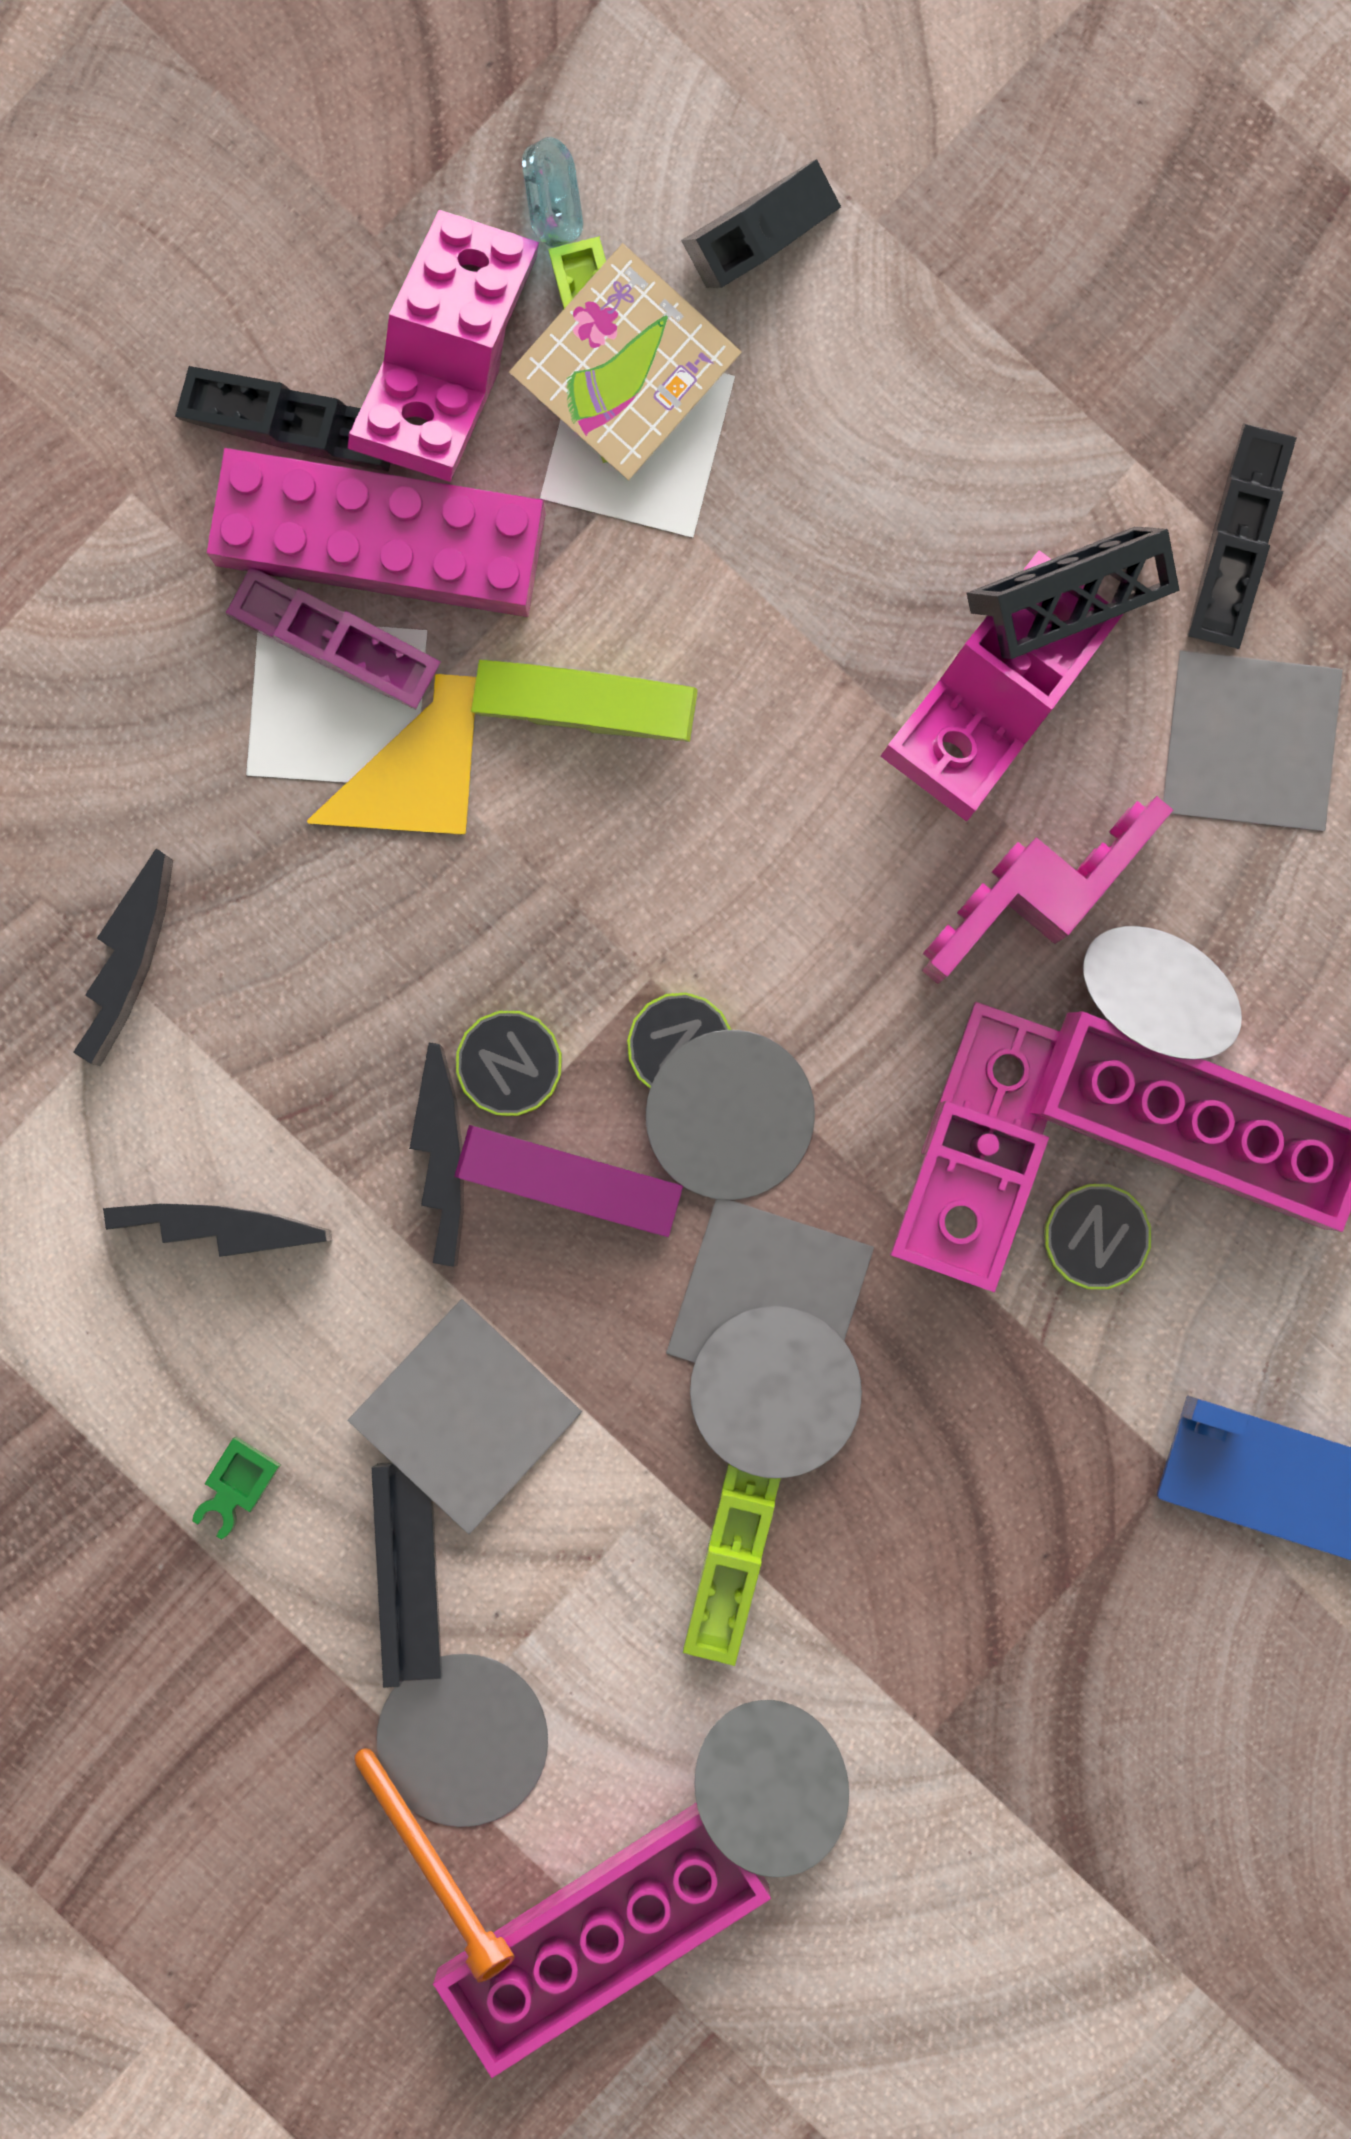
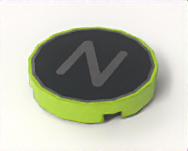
M687 992L665 994L647 1003L634 1018L627 1039L629 1061L638 1079L648 1088H651L661 1066L682 1045L701 1035L714 1031L731 1030L722 1011L706 998Z
M497 1011L479 1018L464 1033L456 1052V1074L463 1092L479 1108L497 1116H521L540 1108L554 1094L561 1077L562 1053L555 1035L540 1019L522 1011Z
M1086 1184L1067 1191L1051 1207L1044 1224L1047 1256L1051 1266L1066 1281L1085 1289H1111L1128 1282L1143 1268L1151 1249V1225L1144 1208L1129 1192L1110 1184Z

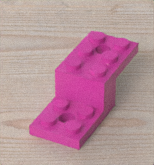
M441 210L438 211L389 313L384 361L349 433L348 449L451 482L499 373L505 329L536 261L539 242L466 219L462 216ZM475 265L481 269L478 272H472L461 266ZM408 417H420L428 422L418 426L408 423L405 419Z
M1039 550L1024 570L1051 559ZM1069 592L1062 593L1053 614L1063 622L1069 620L1078 598ZM1096 594L1095 598H1097L1098 600H1100V601L1103 602L1104 604H1108V603H1109V602H1107L1105 599H1103L1101 596H1099L1098 594ZM1022 609L1011 614L1017 640L1027 637L1036 617L1028 610ZM1123 614L1013 659L1002 658L993 616H986L937 684L888 744L880 757L967 822ZM943 742L952 743L957 746L964 758H955L947 753Z
M1158 796L1145 806L1136 801L1110 829L1109 833L1116 838L1113 843L1108 847L1102 842L1097 849L1095 848L1087 856L1077 870L1071 867L1037 837L1026 848L1017 842L992 870L991 873L998 878V881L990 889L982 883L959 909L957 914L965 919L960 926L954 930L951 926L947 925L923 952V955L930 961L922 971L937 984L943 981L1007 905L1054 944L1058 943L1072 932L1172 813L1173 809Z
M979 1002L973 1003L921 1154L925 1156L890 1256L995 1292L1049 1137L1043 1135L1047 1120L1032 1115L1029 1112L1060 1031ZM1002 1055L1015 1057L1022 1066V1076L1015 1085H1002L993 1075V1064ZM956 1206L967 1207L975 1217V1228L965 1238L953 1237L945 1227L947 1213Z

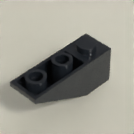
M815 159L685 237L681 242L706 288H722L767 261L841 208V205L818 160Z

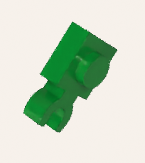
M235 1436L204 1483L215 1490L217 1494L214 1498L203 1502L197 1507L192 1522L198 1525L203 1521L208 1511L219 1512L223 1517V1526L218 1531L216 1537L222 1540L233 1531L236 1525V1507L239 1505L248 1512L253 1511L281 1464Z

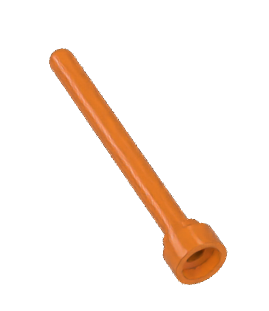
M367 1748L359 1750L354 1759L357 1768L466 1941L467 1946L464 1950L468 1955L466 1960L468 1968L479 1983L492 1978L512 1963L515 1959L514 1954L503 1937L496 1938L493 1931H485L375 1753Z

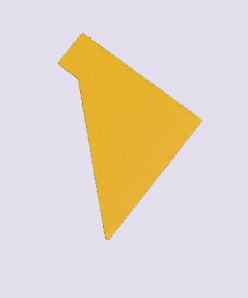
M436 674L433 702L322 805L307 822L320 825L466 834L475 713L471 712L476 677Z

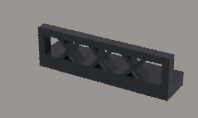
M1134 526L966 594L971 614L993 616L1002 658L1013 659L1178 592L1180 589L1168 529ZM1155 557L1160 583L1147 588L1138 582L1137 579L1145 561ZM1111 575L1120 581V584L1111 603L1104 604L1095 596L1103 578ZM1069 592L1077 597L1078 601L1069 620L1063 622L1052 614L1061 594ZM1026 609L1036 617L1027 637L1017 640L1011 614Z
M377 1463L371 1469L383 1688L400 1687L403 1681L441 1679L443 1675L433 1501L393 1463Z

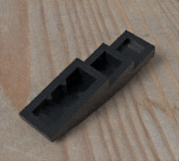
M193 366L188 367L175 417L179 420L279 448L388 472L391 464L390 462L348 449L349 433L361 408L347 406L337 398L290 390L280 382Z
M1243 423L1208 548L1187 633L1189 637L1240 650L1270 549L1268 543L1284 492L1281 489L1297 437Z
M158 849L154 850L97 937L98 940L114 949V952L85 994V996L102 1006V1009L73 1051V1053L93 1065L101 1066L130 1016L151 966L165 917L173 867V859Z
M429 1042L409 1149L430 1152L421 1206L442 1210L433 1263L455 1267L458 1266L464 1215V1180L456 1178L454 1175L463 1144L457 1099L444 1048L440 1044Z
M159 1203L103 1208L106 1230L160 1223L162 1243L216 1236L219 1257L332 1241V1234L329 1229L278 1214L229 1206Z

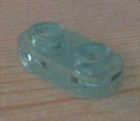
M546 137L525 149L522 157V167L532 229L544 244L554 248L568 244L581 235L583 216L573 157L560 140Z

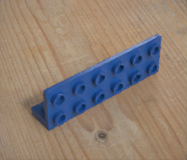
M1187 1395L1157 1490V1497L1169 1503L1351 1560V1447Z

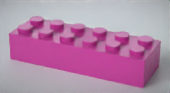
M224 448L207 555L217 567L248 571L249 568H254L272 576L529 617L546 513L544 502L541 499Z
M1086 1012L1067 1013L1030 1109V1114L1320 1229L1343 1232L1351 1211V1118L1204 1059H1181L1152 1051L1127 1037L1111 1022Z
M694 1803L493 1932L496 1938H504L515 1956L512 1963L500 1973L486 1981L477 1982L466 1964L468 1955L463 1951L437 1968L433 1985L490 2077L493 2078L771 1899L769 1884L764 1876L751 1873L739 1867L717 1848L703 1825L697 1803Z

